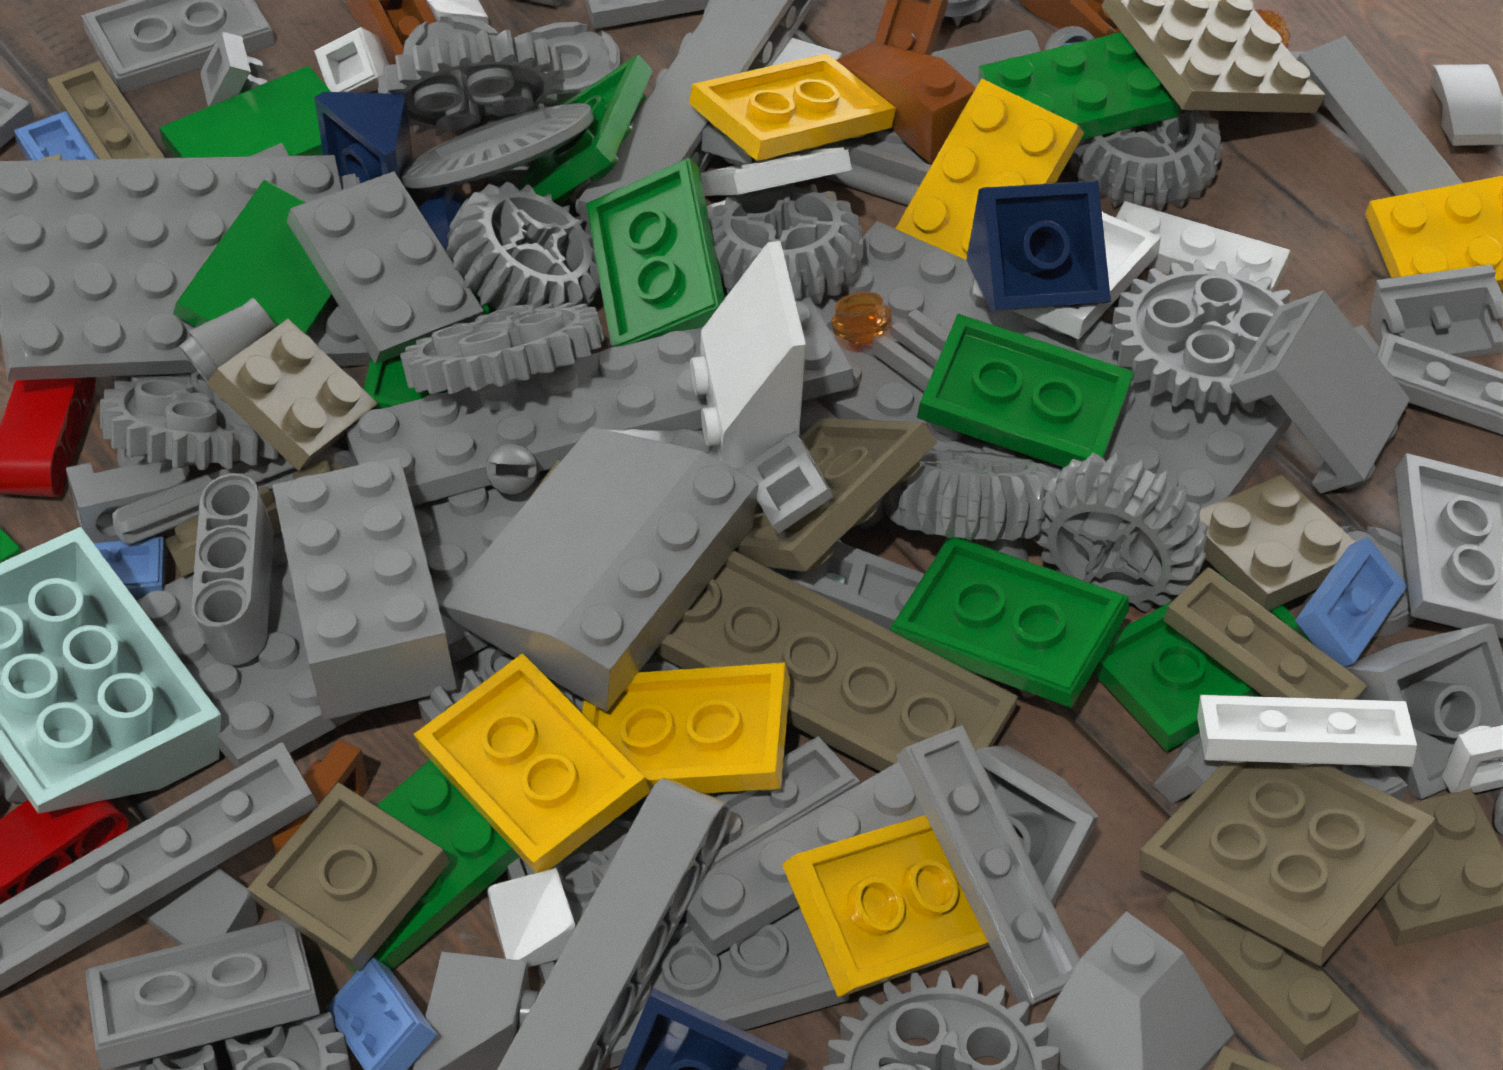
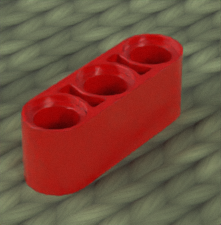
M96 377L15 381L0 423V494L50 498L61 496L67 480L66 468L72 465L94 397Z
M109 799L39 814L30 801L27 800L0 818V904L127 832L128 819Z

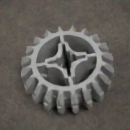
M1181 108L1180 116L1080 140L1069 159L1070 171L1076 173L1078 182L1098 181L1100 199L1107 196L1110 197L1114 208L1123 204L1124 201L1140 206H1152L1160 212L1166 203L1182 208L1186 198H1200L1202 190L1205 186L1211 185L1212 179L1216 175L1217 165L1220 163L1222 153L1221 136L1218 129L1219 121L1210 116V111L1182 110Z
M508 181L500 188L488 184L483 191L474 192L470 199H466L449 226L450 231L447 234L449 240L446 253L453 260L452 268L458 270L461 276L465 278L463 287L470 288L472 292H475L481 298L480 306L490 305L497 310L518 305H532L534 309H537L549 303H553L554 307L570 302L573 306L587 304L588 307L600 288V280L592 235L585 233L587 221L573 218L569 214L570 206L561 207L552 201L550 193L544 197L537 195L529 184L520 191Z
M790 183L787 186L771 187L744 193L743 196L728 195L725 205H718L712 209V218L709 219L722 287L727 289L728 294L768 242L781 241L794 298L797 302L810 297L813 303L820 304L823 294L831 296L840 295L841 286L853 283L854 273L860 269V259L863 257V240L859 217L852 213L850 202L837 200L836 193L833 191L818 193L816 185L811 184L805 188H799Z
M929 450L920 459L922 462L920 469L908 480L894 485L883 496L886 499L885 513L897 525L905 526L908 530H920L926 535L937 534L947 538H966L970 541L973 539H986L993 542L996 539L1015 541L1018 538L1030 539L1045 533L1040 529L1042 519L1045 517L1043 510L1046 503L1044 489L1050 479L1055 477V474L1043 464L1034 463L1031 459H1018L1014 455L1004 456L994 454V452L982 453L972 450Z
M1118 452L1107 461L1099 455L1092 453L1084 461L1072 459L1068 466L1064 467L1062 471H1058L1055 477L1050 479L1044 489L1046 503L1043 510L1045 517L1042 519L1040 527L1045 533L1034 536L1033 540L1043 548L1040 560L1056 564L1057 572L1129 596V603H1133L1140 610L1147 613L1154 604L1163 606L1171 602L1195 580L1206 558L1205 551L1208 546L1206 544V533L1209 526L1200 521L1201 506L1186 501L1187 486L1172 487L1166 482L1167 470L1154 474L1145 469L1143 458L1134 465L1125 463Z

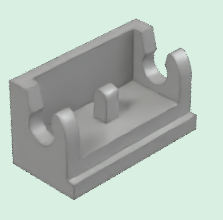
M1492 264L1376 280L1368 318V324L1376 343L1379 345L1384 333L1387 332L1459 358L1503 353V331L1497 322L1498 319H1503V293L1495 279L1496 272Z

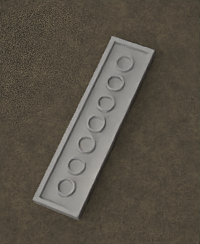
M809 297L801 299L800 302L795 301L806 343L802 401L854 388L853 368L812 299ZM704 326L698 329L669 332L663 336L621 347H611L589 356L575 358L574 364L555 368L554 372H537L531 374L528 380L515 381L501 388L488 391H472L468 387L453 394L448 392L435 393L407 403L384 409L370 410L364 413L346 431L344 437L355 466L369 461H379L400 456L412 505L414 506L491 485L486 474V460L489 453L496 446L505 442H517L526 446L536 459L537 472L551 469L557 460L561 462L590 427L604 430L701 429V409L708 408L705 394L695 395L690 358L700 357L701 330ZM496 463V475L526 476L528 475V465Z

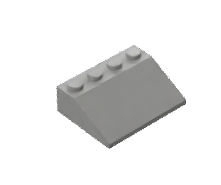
M590 427L441 602L439 611L444 616L516 658L523 653L546 677L607 712L752 529L759 483L701 450Z

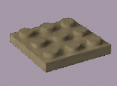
M1104 0L1101 6L1182 110L1316 113L1325 97V93L1310 77L1309 69L1297 61L1284 46L1279 33L1264 22L1254 10L1251 0Z
M820 418L800 438L807 446L826 479L833 498L779 534L772 527L762 507L757 502L753 527L734 551L766 567L808 571L820 566L833 554L835 550L833 544L851 527L858 526L873 516L878 509L877 501L894 485L911 478L922 465L920 459L938 442L924 422Z
M1224 761L1140 849L1139 869L1309 961L1322 966L1434 836L1436 818L1328 764L1299 765L1296 763L1246 761L1231 763Z

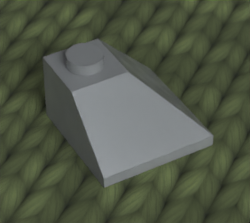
M1483 624L1398 643L1344 667L1368 685L1362 700L1406 701L1417 742L1413 767H1391L1408 785L1407 789L1414 798L1423 799L1448 788L1442 779V774L1458 735L1464 734L1478 726H1489L1492 728L1503 725V651L1494 624Z
M1009 745L978 748L976 753L1046 893L1054 905L1099 816L1064 778Z
M1127 911L1081 957L1043 1021L1048 1026L1046 1046L1058 1047L1059 1050L1058 1070H1206L1219 1056L1222 1046H1228L1233 1041L1235 1034L1186 954Z

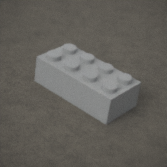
M400 456L379 461H369L357 466L272 484L308 662L323 720L430 696L432 690L438 686H441L445 692L456 690L457 687L445 630Z

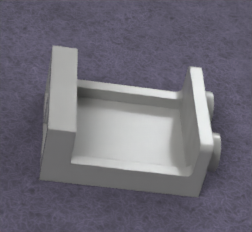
M1325 290L1279 306L1229 385L1243 404L1269 395L1275 398L1325 460L1312 482V485L1319 493L1341 487L1346 489L1355 488L1373 474L1375 470L1374 462L1385 443L1398 430L1397 422L1410 401L1408 395Z

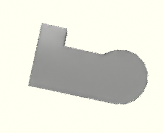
M148 456L144 457L137 464L94 473L91 462L66 468L73 506L79 525L93 543L121 541L113 528L112 514L116 509L191 480L188 464H184L179 468H172V461L168 459L151 464L148 463Z

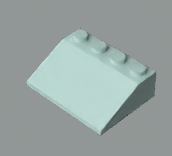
M81 527L0 563V760L38 814L158 790L219 760L218 734L221 728L220 712Z

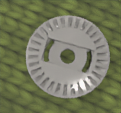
M576 103L541 108L507 117L463 133L413 159L401 176L403 186L416 189L450 187L487 178L531 162L558 149L584 131L594 120L591 107L587 104Z

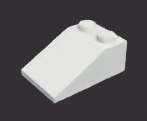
M781 241L768 242L701 330L700 357L690 358L695 395L705 394L708 408L701 409L705 444L707 447L717 445L720 461L734 469L742 468L796 431L799 435L806 343Z

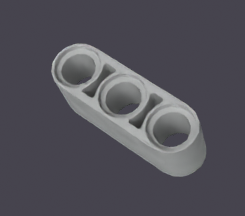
M237 473L217 477L209 482L202 491L199 504L191 599L192 615L210 654L216 661L230 665L249 662L258 656L265 646L268 629L274 536L270 517L256 483L250 477Z

